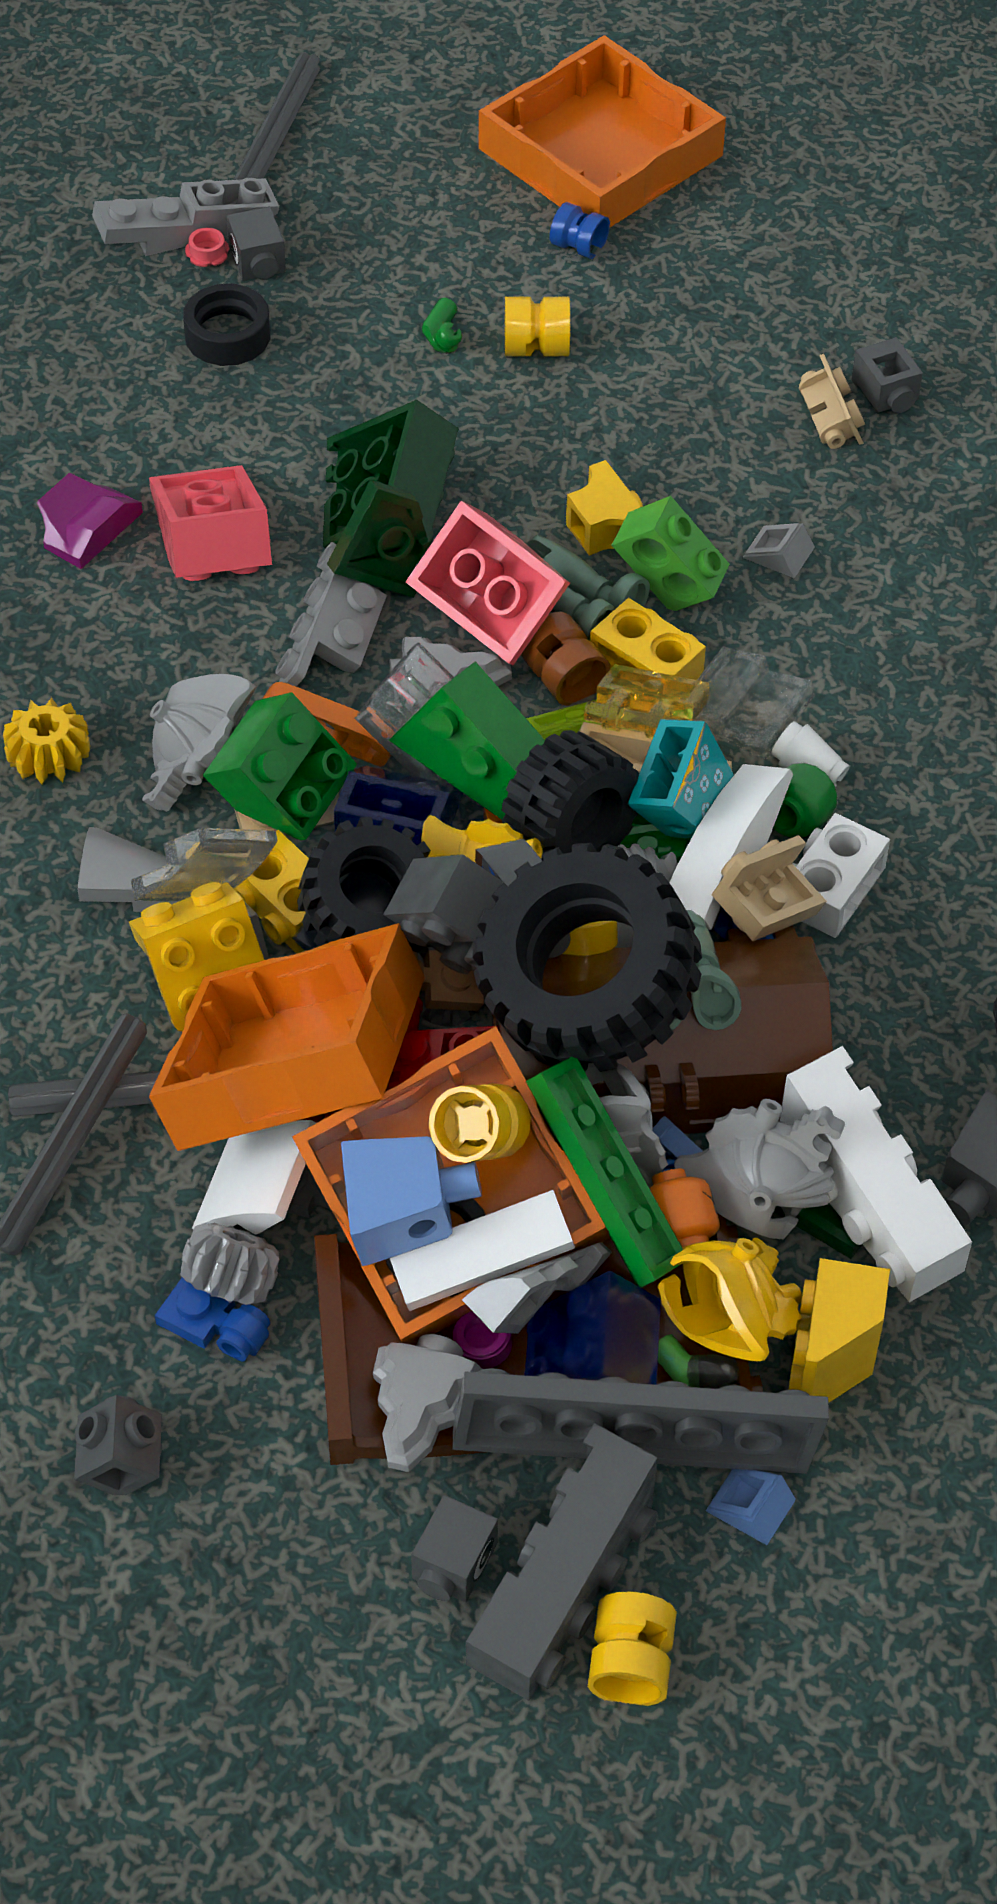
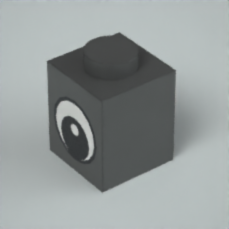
M270 206L227 215L229 247L242 281L255 278L268 279L275 274L286 272L284 240Z
M443 1495L411 1554L412 1579L417 1581L418 1587L424 1593L437 1600L448 1601L452 1596L466 1603L498 1544V1518Z

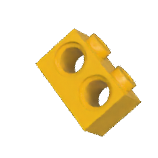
M629 597L590 632V641L594 643L610 664V674L665 710L703 677L706 646L700 643L692 634L681 631L662 619L652 609L641 606Z
M278 829L229 861L231 887L257 913L269 938L278 945L285 942L297 954L302 952L303 949L292 937L303 925L302 920L306 913L305 911H298L297 900L301 892L298 888L309 858Z

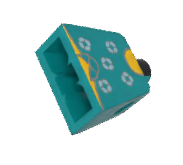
M660 719L637 783L628 802V805L662 833L671 837L692 838L698 825L719 793L734 776L705 721Z

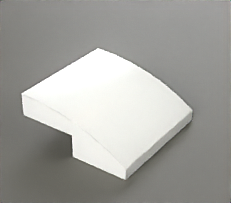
M297 1120L228 1138L192 1229L194 1230L195 1226L201 1224L217 1223L226 1227L230 1225L233 1227L238 1224L257 1235L284 1220L306 1164L292 1136L316 1123L312 1120Z

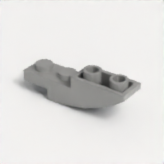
M266 178L223 181L203 180L201 182H182L180 197L161 196L149 199L94 201L92 216L104 244L139 242L145 256L186 247L191 233L200 228H214L219 230L224 237H228L227 215L270 206L273 215H276L279 211V204Z

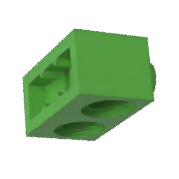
M672 496L628 512L611 545L635 573L649 581L650 590L664 606L674 611L714 598L730 565Z

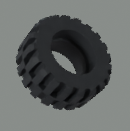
M592 843L572 845V852L563 854L559 847L542 853L544 861L532 867L527 861L514 871L518 877L509 886L501 883L491 896L496 902L492 910L485 908L482 911L477 927L484 937H476L473 941L472 958L478 964L474 971L477 988L484 995V1002L512 1039L525 1052L531 1051L535 1058L544 1064L553 1067L559 1061L562 1062L570 1057H574L579 1060L585 1072L588 1069V1063H593L599 1072L617 1069V1060L627 1056L634 1063L648 1055L644 1048L654 1040H657L661 1045L674 1034L669 1025L675 1017L681 1021L685 1020L692 1007V1003L686 994L687 992H696L699 989L702 975L695 964L702 959L701 944L694 933L696 927L662 873H657L651 862L638 854L628 857L622 847L609 844L602 846L601 852H597ZM597 921H616L633 928V944L628 959L622 969L608 983L594 991L576 996H560L543 990V973L549 955L559 941L571 931L585 924Z

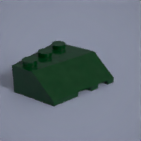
M416 399L328 437L327 451H338V457L335 466L331 464L326 468L325 481L327 483H336V491L324 504L323 547L326 548L331 542L337 545L370 480L411 492L419 502L423 515L422 522L427 537L432 541V528L438 506L444 497L443 486L449 465L455 455L454 445L459 428Z

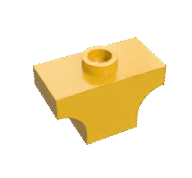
M604 460L589 466L588 484L584 488L567 494L566 525L587 554L592 555L602 550L614 549L611 545L628 512L643 507L638 494L633 490L629 491L609 463Z

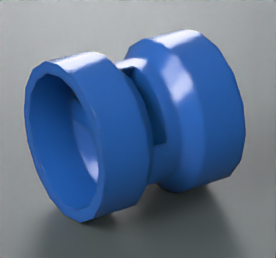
M565 202L554 216L550 229V242L564 249L570 246L574 247L579 255L593 259L596 255L590 253V246L592 244L602 248L605 245L610 229L609 218L595 212L588 215L583 213L580 206Z

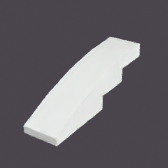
M743 764L711 805L676 866L669 883L685 909L692 910L704 919L708 930L712 929L721 906L711 894L724 878L721 874L722 868L736 854L743 851L751 854L759 851L767 844L793 777L790 769Z

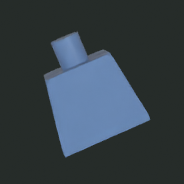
M431 1137L365 1139L341 1142L350 1235L362 1266L371 1265L448 1238L453 1232L449 1203L482 1197L476 1162L444 1168L440 1152Z

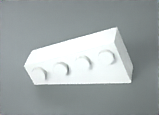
M841 1046L787 1075L780 1122L792 1125L795 1120H801L803 1114L809 1115L812 1109L819 1110L824 1106L829 1107L835 1117L845 1122L839 1139H834L828 1134H818L823 1141L832 1145L829 1158L825 1161V1163L832 1167L834 1172L829 1177L834 1184L833 1190L827 1193L830 1199L829 1203L842 1218L845 1231L851 1240L857 1245H864L876 1260L877 1267L890 1269L888 1285L897 1287L908 1302H911L964 1272L972 1241L932 1180L926 1179L922 1182L916 1177L917 1166L912 1156L913 1151L901 1134L895 1138L889 1136L876 1111L882 1106L870 1086L862 1090L858 1089L846 1071L854 1062L844 1047Z

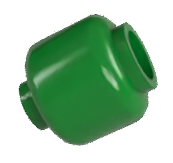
M795 763L787 767L792 771L793 777L773 829L781 835L790 838L798 835L801 838H806L811 835L815 828H820L831 817L837 806V792L834 783L824 771L811 764Z

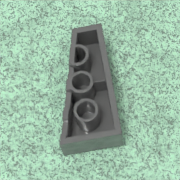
M596 1423L592 1425L583 1441L584 1445L587 1446L586 1461L581 1470L577 1473L567 1468L556 1487L558 1494L549 1513L550 1523L547 1526L536 1521L524 1541L525 1544L518 1559V1566L523 1568L519 1575L512 1571L506 1572L466 1641L467 1666L528 1701L539 1685L549 1689L555 1682L566 1658L565 1655L560 1653L571 1636L580 1640L587 1632L597 1610V1607L592 1605V1602L602 1587L608 1591L614 1589L627 1565L628 1560L623 1557L624 1552L632 1540L640 1544L644 1542L658 1514L657 1511L652 1509L657 1457Z

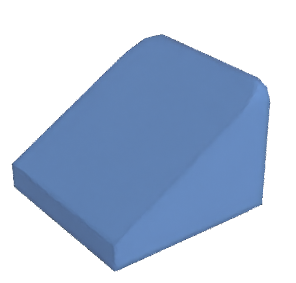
M732 1469L709 1504L706 1512L768 1545L796 1498L782 1475L757 1470Z

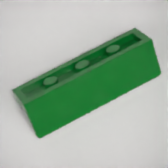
M570 1057L527 1080L526 1083L535 1097L541 1113L561 1149L567 1155L609 1231L610 1238L639 1288L657 1280L679 1266H673L670 1262L673 1256L681 1252L683 1248L579 1060Z

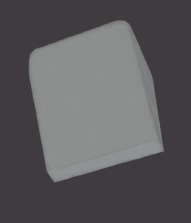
M803 523L766 525L762 527L743 558L795 578L815 546Z

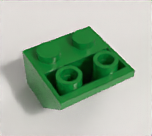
M291 692L254 701L203 776L237 812L276 830L279 829L281 832L301 841L308 838L357 763Z

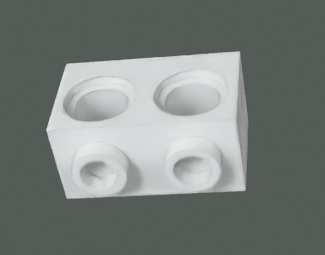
M834 813L823 830L815 828L807 840L803 858L798 864H792L827 902L816 916L801 922L836 938L885 869L890 839L837 813Z

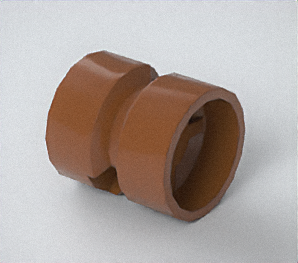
M562 611L553 612L547 616L521 654L523 660L537 677H541V681L559 704L569 706L597 693L605 684L610 674V664L592 641L587 640L584 631L568 613Z

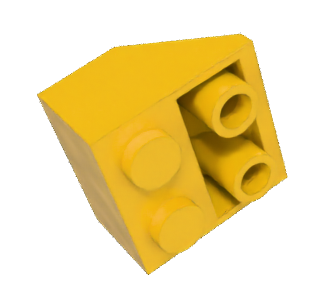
M820 1258L816 1280H804L799 1311L802 1320L797 1326L788 1390H801L810 1396L828 1397L829 1403L873 1375L884 1322L890 1269Z

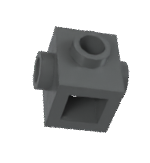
M115 1395L78 1415V1424L75 1429L76 1458L74 1480L115 1496L127 1495L158 1479L160 1456L162 1453V1414L138 1404L131 1397Z

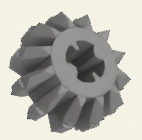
M217 1223L195 1226L191 1237L187 1239L182 1253L183 1262L180 1275L185 1281L191 1283L197 1290L210 1293L211 1297H220L228 1302L238 1301L245 1305L264 1302L269 1290L273 1289L278 1275L279 1251L274 1245L268 1244L264 1238L250 1234L249 1231H241L231 1225L226 1227Z

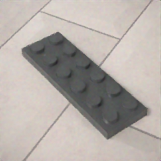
M494 1368L483 1369L478 1372L465 1371L453 1426L452 1450L586 1459L587 1446L584 1445L583 1441L592 1425L596 1423L656 1456L657 1464L807 1474L829 1420L828 1397L810 1396L801 1390H784L779 1393L753 1392L745 1387L736 1385L710 1389L690 1387L678 1381H667L653 1385L630 1383L626 1379L619 1377H606L596 1381L570 1379L560 1373L524 1376L510 1375L504 1370Z

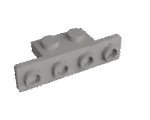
M333 542L326 547L318 561L317 567L322 570L320 577L313 581L305 594L303 602L309 605L307 611L300 615L290 632L289 637L295 641L293 647L286 651L276 668L275 674L281 677L279 682L297 686L304 679L313 654L346 672L354 673L362 664L387 595L370 584L334 574L327 565L336 547V544Z

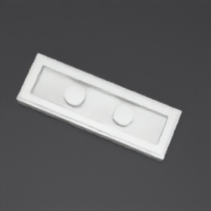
M551 1190L453 1227V1232L448 1238L391 1257L390 1261L409 1311L575 1249L555 1193Z

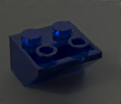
M365 765L348 772L334 808L335 832L338 824L350 820L353 827H356L360 817H372L373 825L380 826L383 818L395 821L393 829L402 833L405 826L415 832L412 841L418 845L421 843L423 824L428 816H435L443 823L452 826L463 792L448 783Z
M608 1271L542 1305L527 1325L528 1341L524 1376L560 1373L570 1379L596 1381L606 1377H619L626 1379L630 1383L656 1385L661 1299L616 1273Z

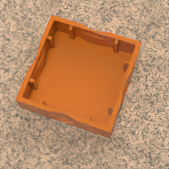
M603 35L560 61L556 67L545 75L520 85L480 109L478 149L559 207L565 202H570L580 206L583 213L588 215L595 212L608 217L610 227L722 157L726 117L685 89L664 80L645 62Z
M400 923L332 941L301 953L271 958L203 977L186 1014L183 1032L175 1046L168 1053L149 1095L177 1151L383 1098L425 979L404 932L401 930Z
M496 1026L423 1065L409 1079L385 1091L382 1099L344 1108L292 1136L359 1261V1256L350 1235L341 1142L365 1139L431 1137L429 1130L430 1111L437 1098L448 1089L464 1085L491 1083L508 1085L523 1097L528 1105L531 1116L530 1133L519 1150L507 1157L492 1160L485 1159L476 1162L482 1197L474 1198V1200L484 1210L485 1215L553 1190L575 1249L509 1274L534 1267L609 1239V1231L567 1155L556 1142L537 1107L536 1099L528 1087L525 1077ZM440 1153L444 1168L467 1164L452 1161ZM450 1210L452 1228L466 1223L459 1214ZM386 1260L365 1266L361 1264L395 1331L404 1344L415 1345L422 1335L435 1334L457 1322L463 1315L471 1312L472 1310L462 1299L480 1286L477 1285L460 1294L448 1296L409 1311L398 1280L388 1268Z

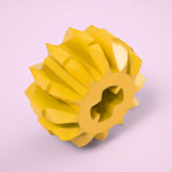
M52 697L46 705L38 706L31 700L28 711L13 710L11 722L4 725L3 732L4 750L10 767H17V772L20 773L22 779L33 775L35 772L36 778L41 785L47 779L48 774L54 773L63 783L66 775L65 768L80 772L82 758L89 757L90 741L87 722L84 720L83 715L76 714L71 703L58 707Z

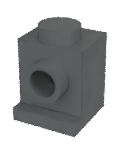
M897 337L855 350L851 381L855 386H859L877 413L892 409L895 413H902L910 409L915 401L919 400L923 372ZM885 362V367L878 368L876 365Z

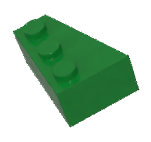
M475 661L441 687L388 741L502 820L506 814L502 811V803L508 795L506 788L509 780L514 778L517 773L515 769L521 760L525 761L529 756V751L537 744L543 745L545 739Z

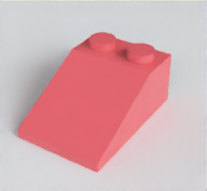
M242 465L149 477L150 489L168 561L176 578L183 577L185 580L199 581L211 577L212 573L231 570L235 574H250L258 571L259 566L272 565L267 508Z
M460 501L406 580L408 585L511 665H514L570 585L569 581L520 538L487 513L463 501Z

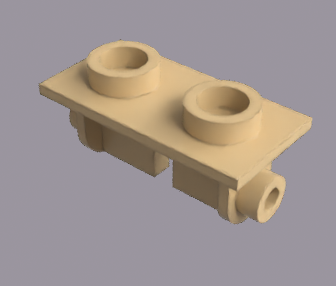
M819 355L825 368L817 372L808 371L803 374L799 390L811 413L821 442L823 444L827 443L831 449L841 447L847 439L855 436L859 445L864 444L857 428L865 425V422L855 400L845 401L844 396L851 393V389L841 367L831 370L825 355Z

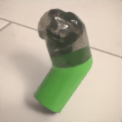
M673 1334L661 1338L650 1351L673 1381L683 1382L690 1387L719 1389L724 1386L734 1385L739 1378V1366L732 1357L718 1354L689 1355Z

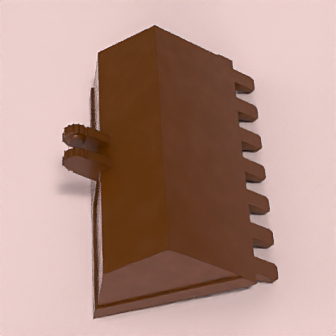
M789 926L774 932L773 939L752 941L745 932L736 928L727 930L728 941L713 942L720 970L725 972L734 981L740 992L741 1012L735 1022L724 1029H707L698 1022L692 1006L685 1020H682L672 1030L674 1034L661 1045L657 1040H654L644 1048L648 1054L647 1056L634 1063L631 1062L628 1056L617 1060V1063L630 1070L636 1079L648 1090V1097L651 1103L652 1128L665 1116L684 1134L705 1133L714 1127L716 1118L726 1116L732 1108L746 1109L753 1106L758 1109L763 1099L774 1100L782 1106L787 1075L833 1051L829 981L816 954L812 936L798 937L795 928ZM614 947L612 950L594 955L561 954L557 957L549 958L543 973V990L560 996H576L594 991L617 975L627 961L632 947ZM687 992V997L692 1003L691 992ZM492 1014L493 1026L499 1027V1033L526 1081L551 1068V1066L538 1061L531 1051L525 1052ZM605 1081L592 1085L598 1097L612 1095Z

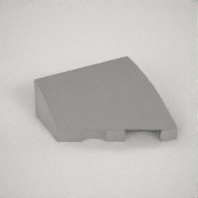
M89 827L79 872L77 888L79 901L132 902L133 912H142L147 907L157 903L169 902L173 904L187 898L189 866L100 828Z
M602 1242L534 1267L488 1281L471 1291L462 1301L493 1333L518 1334L555 1290L579 1292L612 1252Z

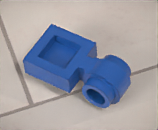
M183 1277L155 1314L157 1325L204 1349L215 1334L219 1335L220 1337L216 1341L219 1349L241 1362L245 1361L249 1354L255 1356L269 1337L267 1328L270 1325V1320L260 1309L250 1304H242L239 1309H233L236 1306L235 1301L228 1302L220 1297H211L210 1293L195 1289Z

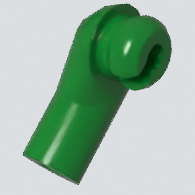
M448 298L438 299L422 325V332L433 349L446 354L454 352L462 339L460 328L456 332L451 329L454 324L451 321L458 310L456 304Z

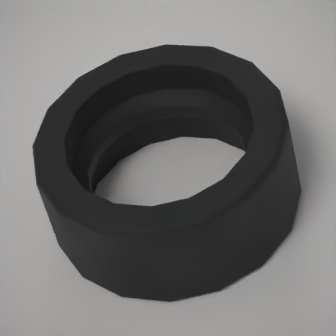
M234 283L215 284L203 288L191 296L183 309L185 343L194 356L206 363L228 366L251 361L265 351L271 340L268 304L261 294L250 287ZM223 314L240 315L253 321L246 329L230 334H218L201 327L209 318Z

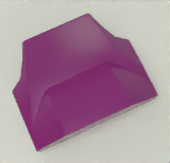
M68 473L37 502L45 525L44 549L80 569L88 564L143 513L141 502L110 487L93 484L72 473Z

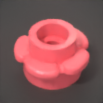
M214 228L195 230L189 236V243L185 247L186 256L190 258L192 264L199 267L222 264L227 259L229 245L224 240V235Z

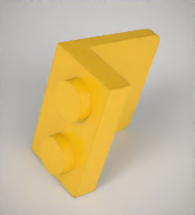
M219 882L203 884L190 893L191 897L173 904L161 902L151 905L141 912V917L129 921L135 941L148 956L171 1022L181 1032H183L186 1014L203 977L264 960L245 902L228 882L223 884Z

